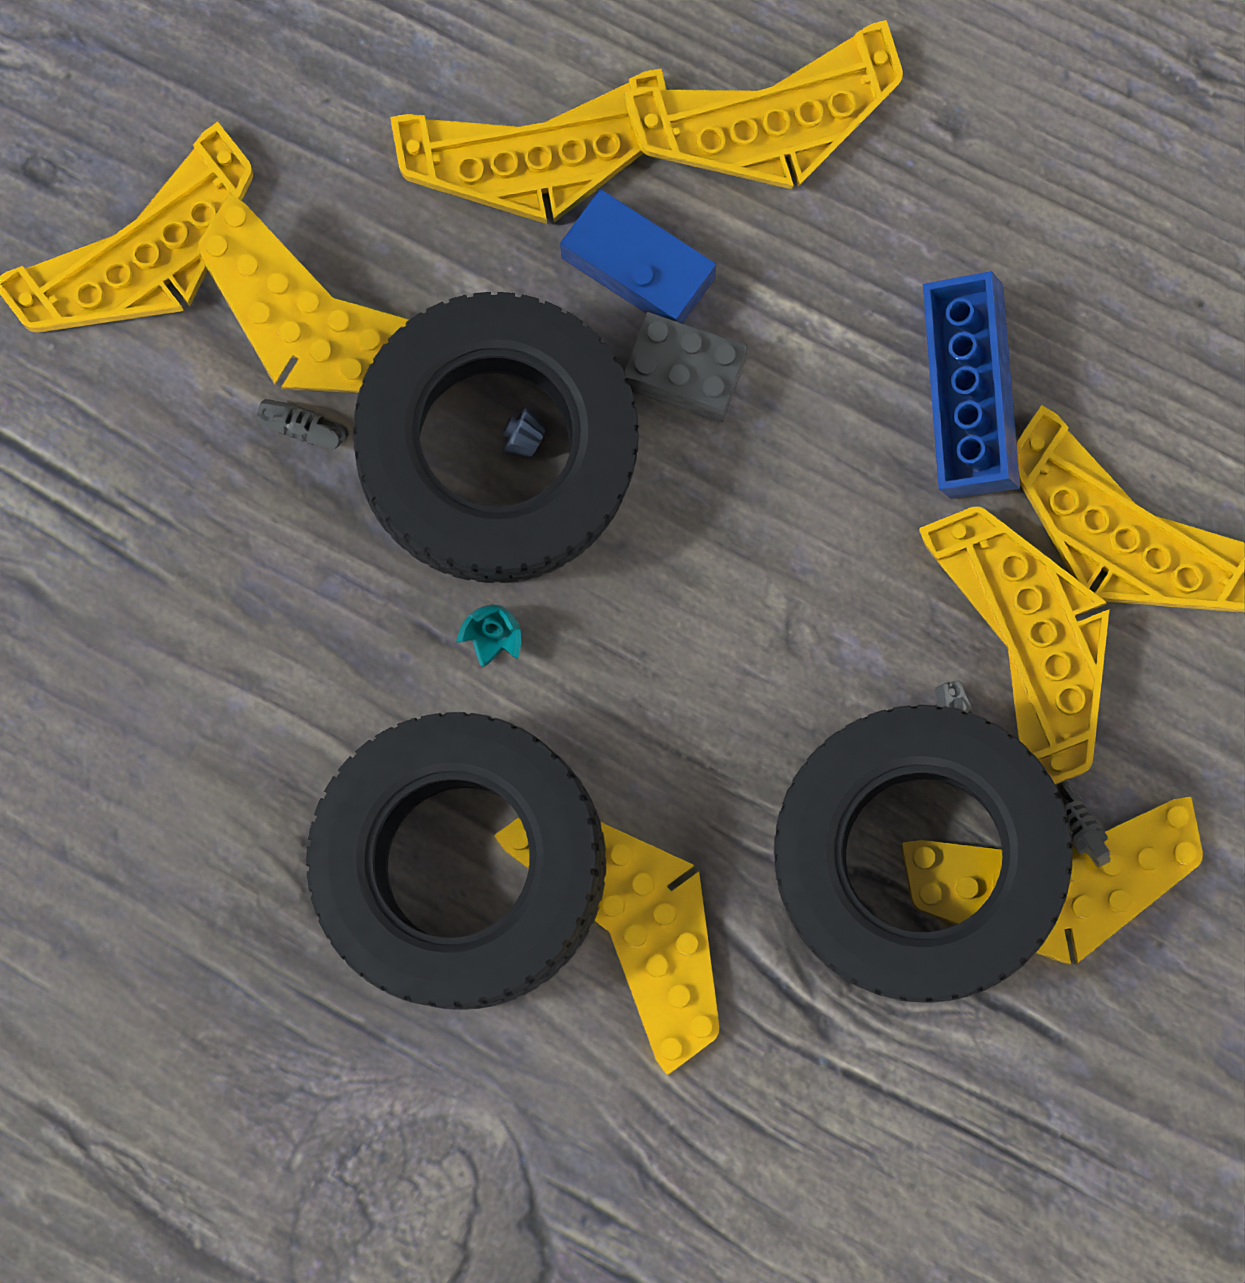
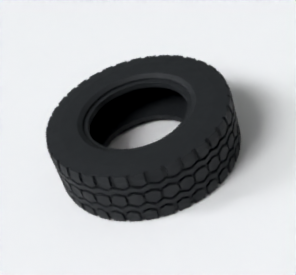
M491 292L473 293V297L468 298L466 294L449 299V303L444 304L442 301L427 308L426 313L422 314L420 312L406 322L405 327L401 326L388 339V343L384 344L374 357V362L370 364L363 378V384L359 389L354 411L353 441L358 476L366 500L372 512L376 515V519L400 547L407 550L411 556L423 564L426 563L437 571L444 574H452L453 577L468 581L472 579L476 580V582L494 583V581L507 583L517 582L519 579L527 580L542 576V573L554 571L578 557L601 536L615 517L631 482L637 459L639 424L637 409L634 405L635 399L620 363L615 361L616 356L606 343L600 342L601 337L588 325L586 327L583 326V321L567 311L565 314L561 312L562 308L548 301H545L543 304L539 302V298L524 294L521 297H516L515 293L497 292V295H491ZM498 373L522 378L546 393L563 416L569 436V458L556 480L543 492L527 501L508 506H486L470 502L446 488L436 478L426 462L420 437L430 408L448 388L472 376Z
M937 705L899 706L868 714L867 717L859 718L846 725V728H843L841 731L838 730L827 738L824 744L818 746L806 759L807 762L804 766H801L792 780L793 783L786 792L782 802L783 806L778 815L776 836H774L775 874L786 913L799 936L815 956L836 974L862 989L901 1001L923 1003L952 1001L978 994L1004 981L1024 966L1043 945L1059 918L1070 884L1073 854L1070 824L1062 798L1051 776L1037 757L1021 741L1009 734L1008 731L995 723L986 721L987 719L970 712H962L960 709L946 706L937 707ZM907 781H941L966 791L989 813L1001 840L1002 866L996 886L989 898L968 919L939 931H907L879 920L861 903L852 887L848 874L847 844L851 829L858 815L879 793Z
M446 712L443 715L441 713L424 715L418 720L417 718H412L398 723L396 728L390 727L375 735L376 739L373 741L368 740L355 751L356 755L353 758L349 756L338 769L340 772L338 776H333L325 788L324 792L327 794L324 799L320 798L314 813L317 817L315 822H311L308 840L311 843L310 846H307L306 866H309V871L306 873L308 889L312 892L310 898L315 914L319 916L320 920L318 922L327 939H330L335 951L342 959H345L347 965L360 977H363L381 991H385L405 1001L442 1009L468 1010L500 1005L515 1000L521 995L524 996L538 988L543 982H547L559 972L562 966L568 963L576 953L577 948L581 947L590 932L591 924L594 923L600 908L598 906L600 901H602L605 886L606 847L604 834L601 829L602 825L597 810L594 808L593 801L580 779L566 762L536 736L512 723L476 713ZM459 788H473L496 794L504 798L512 806L526 831L529 844V869L522 892L515 904L500 920L480 932L456 938L431 936L419 929L405 916L391 890L388 859L396 831L406 816L416 806L440 792Z

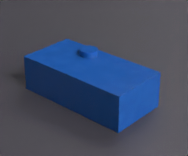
M599 189L560 242L561 258L644 313L649 312L682 324L716 276V263L602 189Z

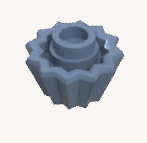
M524 408L517 418L511 416L502 432V436L506 437L502 450L503 453L531 457L539 446L546 427L528 408Z

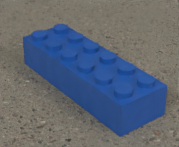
M992 271L923 284L938 488L950 499L1020 489L1003 283Z

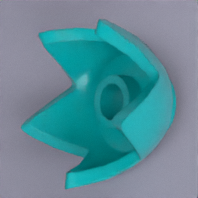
M490 604L477 608L468 615L460 627L456 643L472 641L481 667H485L503 650H506L511 656L518 659L521 648V630L517 619L508 609L501 605Z

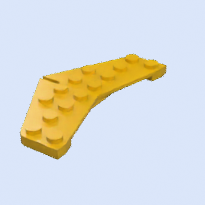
M887 20L868 25L847 41L769 88L751 91L660 90L659 87H638L624 91L623 97L639 148L644 154L792 189L794 185L785 157H789L795 180L799 187L897 88L902 80L903 70Z
M662 68L644 71L629 78V83L546 122L520 127L426 119L425 115L414 114L390 117L401 175L409 182L547 224L542 194L548 193L555 223L644 154L639 148L623 94L624 91L638 87H659L660 90H666Z
M218 121L199 136L193 144L194 149L137 219L118 233L31 267L24 268L20 266L0 276V295L27 330L39 333L184 311L180 303L166 287L170 282L187 304L191 306L208 271L199 254L198 245L200 238L228 194L241 201L243 200L254 175L249 160Z
M228 194L200 238L198 245L200 257L274 385L280 379L291 359L297 360L281 389L359 393V389L363 384V378L370 364L374 362L373 359L384 344L388 343V339L401 326L405 327L406 322L409 321L406 318L333 298L244 202L231 194Z
M1041 405L1017 441L1020 485L1071 575L1087 588H1090L1101 569L1107 572V575L1095 592L1106 602L1244 613L1245 543L1155 516L1135 504L1068 431L1069 427L1056 413Z
M970 507L919 528V533L927 550L1008 648L1019 741L1037 757L1051 776L1055 785L1086 773L1090 769L1094 757L1110 609L1078 622L1075 617L1102 607L1107 602L982 507Z
M1192 797L1173 799L1105 831L1108 840L1104 841L1110 851L1109 857L1111 861L1099 868L1086 852L1080 855L1076 848L1072 847V873L1067 897L1055 926L1043 945L1036 952L1037 954L1070 965L1071 960L1065 930H1070L1076 964L1079 963L1200 865L1203 858V850ZM916 840L901 844L911 902L922 913L957 925L977 912L996 886L1002 866L1001 849Z
M518 817L496 833L494 837L506 853L529 869L528 839L524 826ZM601 822L606 847V876L604 879L605 886L602 901L599 903L598 907L600 908L595 922L611 935L655 1059L668 1076L711 1044L717 1038L720 1029L700 874L697 872L673 891H670L668 886L694 868L695 865Z

